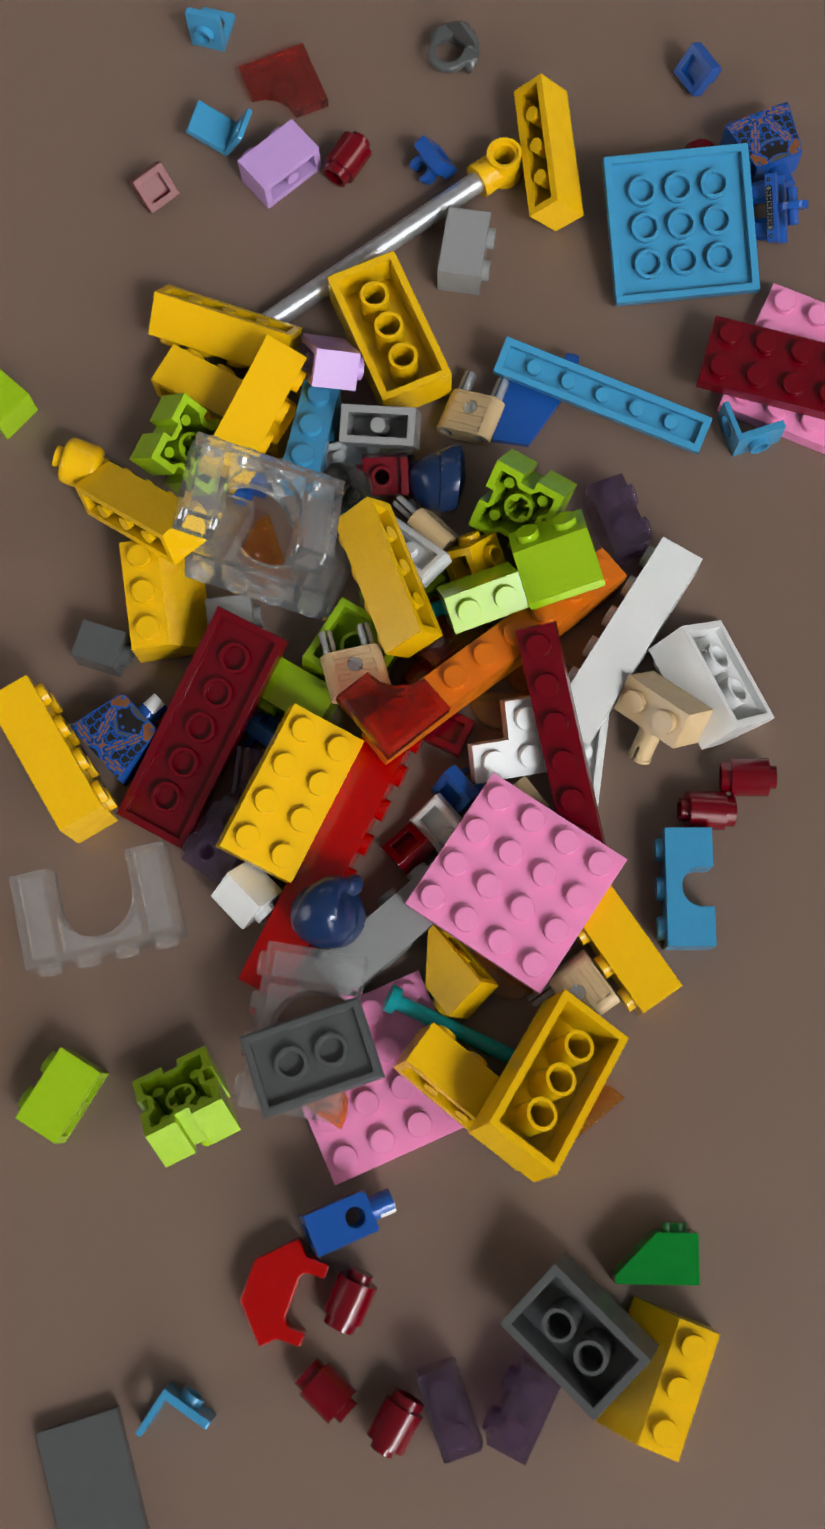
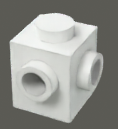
M244 862L225 875L211 897L243 930L255 921L261 925L268 920L275 907L274 903L280 897L283 890L266 872Z

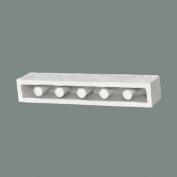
M665 537L661 539L656 548L651 545L647 548L639 562V565L643 567L639 576L636 578L631 575L620 593V595L625 597L618 608L614 605L610 607L601 623L606 628L600 638L593 635L583 650L582 655L586 657L580 669L573 666L568 673L585 751L617 702L628 675L635 673L703 560Z

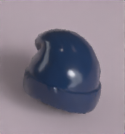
M446 445L440 451L432 452L423 459L411 463L408 468L409 492L418 503L430 510L439 511V513L453 511L457 508L463 493L466 474L462 445Z
M353 873L345 878L333 874L325 876L303 889L292 903L290 921L296 934L313 947L324 949L342 948L354 942L363 931L366 920L364 904L358 895L362 892L364 885L362 878Z

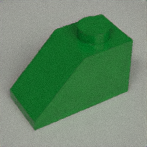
M662 1222V1229H651L611 1270V1280L615 1284L700 1286L699 1233L687 1229V1222Z

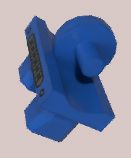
M776 172L764 174L765 180L752 183L753 206L766 204V217L754 219L756 240L767 241L773 244L788 243L787 222L788 226L798 225V211L808 209L809 203L808 200H798L797 186L786 188L785 175H777Z

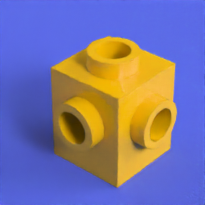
M476 530L463 534L457 538L459 544L445 551L449 554L452 561L446 567L451 582L506 562L496 532L480 536L479 531Z

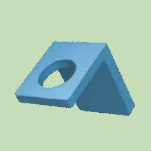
M187 7L185 17L192 45L225 52L236 19L235 14L203 7L202 10Z
M199 100L195 105L185 132L227 157L242 140L253 110L247 108L235 122Z
M729 401L722 404L717 417L732 457L749 451L751 454L765 451L771 444L779 442L786 428L784 420L742 433Z
M171 1381L164 1388L135 1434L141 1437L146 1432L165 1402H168L205 1430L217 1414L203 1404L205 1398L199 1392L189 1386H184L182 1389Z

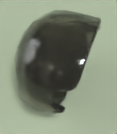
M343 462L332 463L321 474V480L327 485V491L321 496V501L327 506L330 516L335 520L367 496L372 498L373 488L371 479L364 471L354 465Z

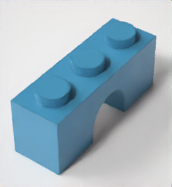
M304 380L280 470L284 497L320 502L327 474L329 441L335 442L341 418V389L314 387L307 380Z
M664 827L659 834V838H654L653 859L654 862H660V877H655L654 896L655 901H661L662 916H656V939L662 940L663 950H711L717 946L715 906H698L691 903L684 895L682 883L685 875L693 872H708L714 867L712 827Z

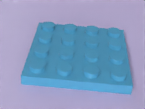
M748 143L603 158L602 169L615 307L757 293L760 290Z

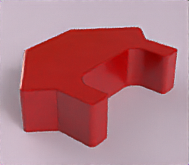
M301 1237L257 1257L252 1265L240 1298V1303L259 1346L279 1339L299 1347L304 1341L306 1329L292 1324L288 1319V1311L301 1275L309 1273L325 1278L330 1268V1262L308 1254Z

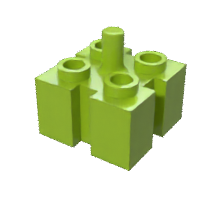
M185 393L164 395L149 420L156 426L154 432L142 434L130 460L152 476L167 475L164 484L186 500L209 499L216 484L194 473L221 420H205L204 416L207 410Z
M512 448L497 460L486 484V487L491 490L479 499L468 525L484 534L496 532L497 536L502 533L509 537L508 534L517 531V529L524 525L538 524L553 519L554 516L563 512L577 484L553 470H550L545 476L534 471L538 462Z
M206 1045L176 1059L178 1066L167 1072H164L162 1067L132 1081L137 1104L143 1111L140 1114L145 1138L166 1168L196 1153V1144L201 1142L203 1146H210L241 1130L235 1108L229 1100L231 1095L225 1076Z

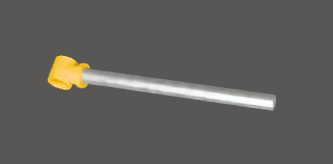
M508 137L493 140L487 148V154L468 165L467 176L263 312L262 315L287 323L329 295L328 276L395 251L447 216L448 207L459 208L478 194L486 198L497 189L514 187L521 178L522 149L519 143Z

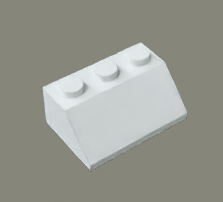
M721 620L681 626L648 649L654 659V667L661 676L713 709L698 741L702 750L728 742L775 718Z

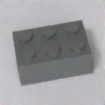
M566 1251L500 1323L593 1421L652 1361L659 1346Z

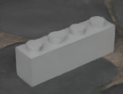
M422 862L407 875V879L410 882L399 891L395 887L391 888L379 898L376 903L380 907L369 917L365 916L366 920L363 931L354 942L342 948H321L316 953L319 959L314 963L315 966L345 1001L357 995L422 939L432 925H434L405 905L431 864L427 866L425 862Z

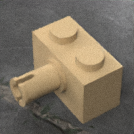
M655 671L628 675L614 706L615 710L639 726V731L627 752V756L633 759L634 755H636L634 762L641 765L650 764L660 740L673 749L698 743L713 712L712 708Z

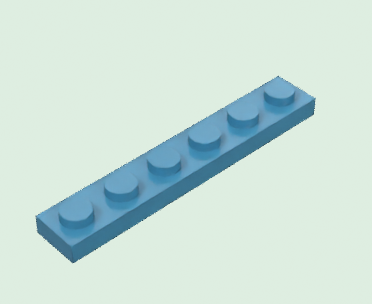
M508 336L493 370L494 375L695 455L699 453L713 419Z

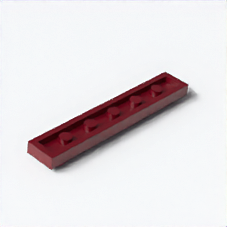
M553 621L517 629L516 636L556 813L606 845L557 622Z

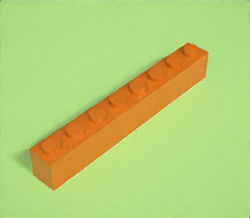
M601 548L596 552L606 586L532 611L529 607L510 614L365 719L361 736L383 763L387 765L523 664L516 636L517 629L556 621L559 635H563L617 595L627 577L626 573Z

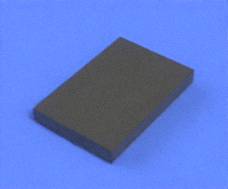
M359 996L239 1037L264 1119L386 1078Z
M120 1405L49 1427L36 1433L58 1529H150Z

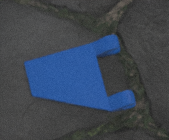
M565 354L564 359L576 364L579 363V355ZM509 381V386L502 400L505 403V408L493 434L492 442L529 447L562 401Z

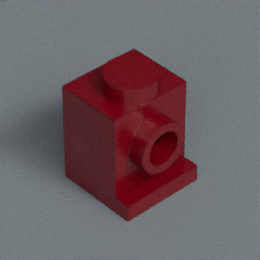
M406 452L362 454V464H355L356 487H364V496L409 495L408 457ZM377 471H387L389 473L388 480L383 483L378 482L375 479Z

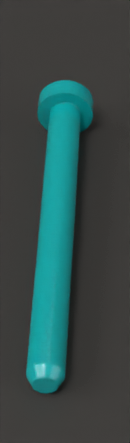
M394 984L387 993L382 1005V1011L392 1014L394 1010H397L425 1025H429L432 1022L436 1025H443L455 1034L456 1040L506 1064L515 1051L492 1038L403 996V989Z

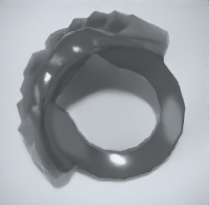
M462 20L447 22L434 29L430 34L431 43L428 48V59L434 69L443 73H454L465 68L466 72L470 74L476 66L480 55V43L478 42L479 39L476 36L475 30ZM445 43H452L464 48L460 58L453 62L440 60L436 56L435 50L437 46Z

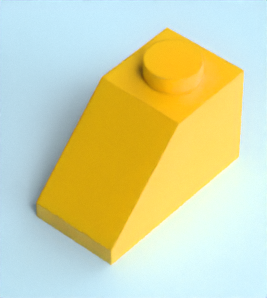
M432 925L428 930L425 988L434 997L432 1003L442 1015L448 1018L468 1019L499 985L463 943L436 925Z

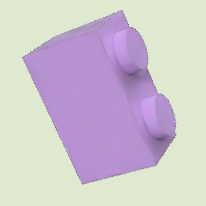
M293 119L289 120L282 127L275 128L265 140L257 146L247 149L242 157L237 160L242 182L268 209L322 168L319 147Z
M302 333L300 354L307 357L301 370L307 373L305 379L309 384L314 387L355 391L357 380H361L364 373V359L360 358L361 353L345 338Z

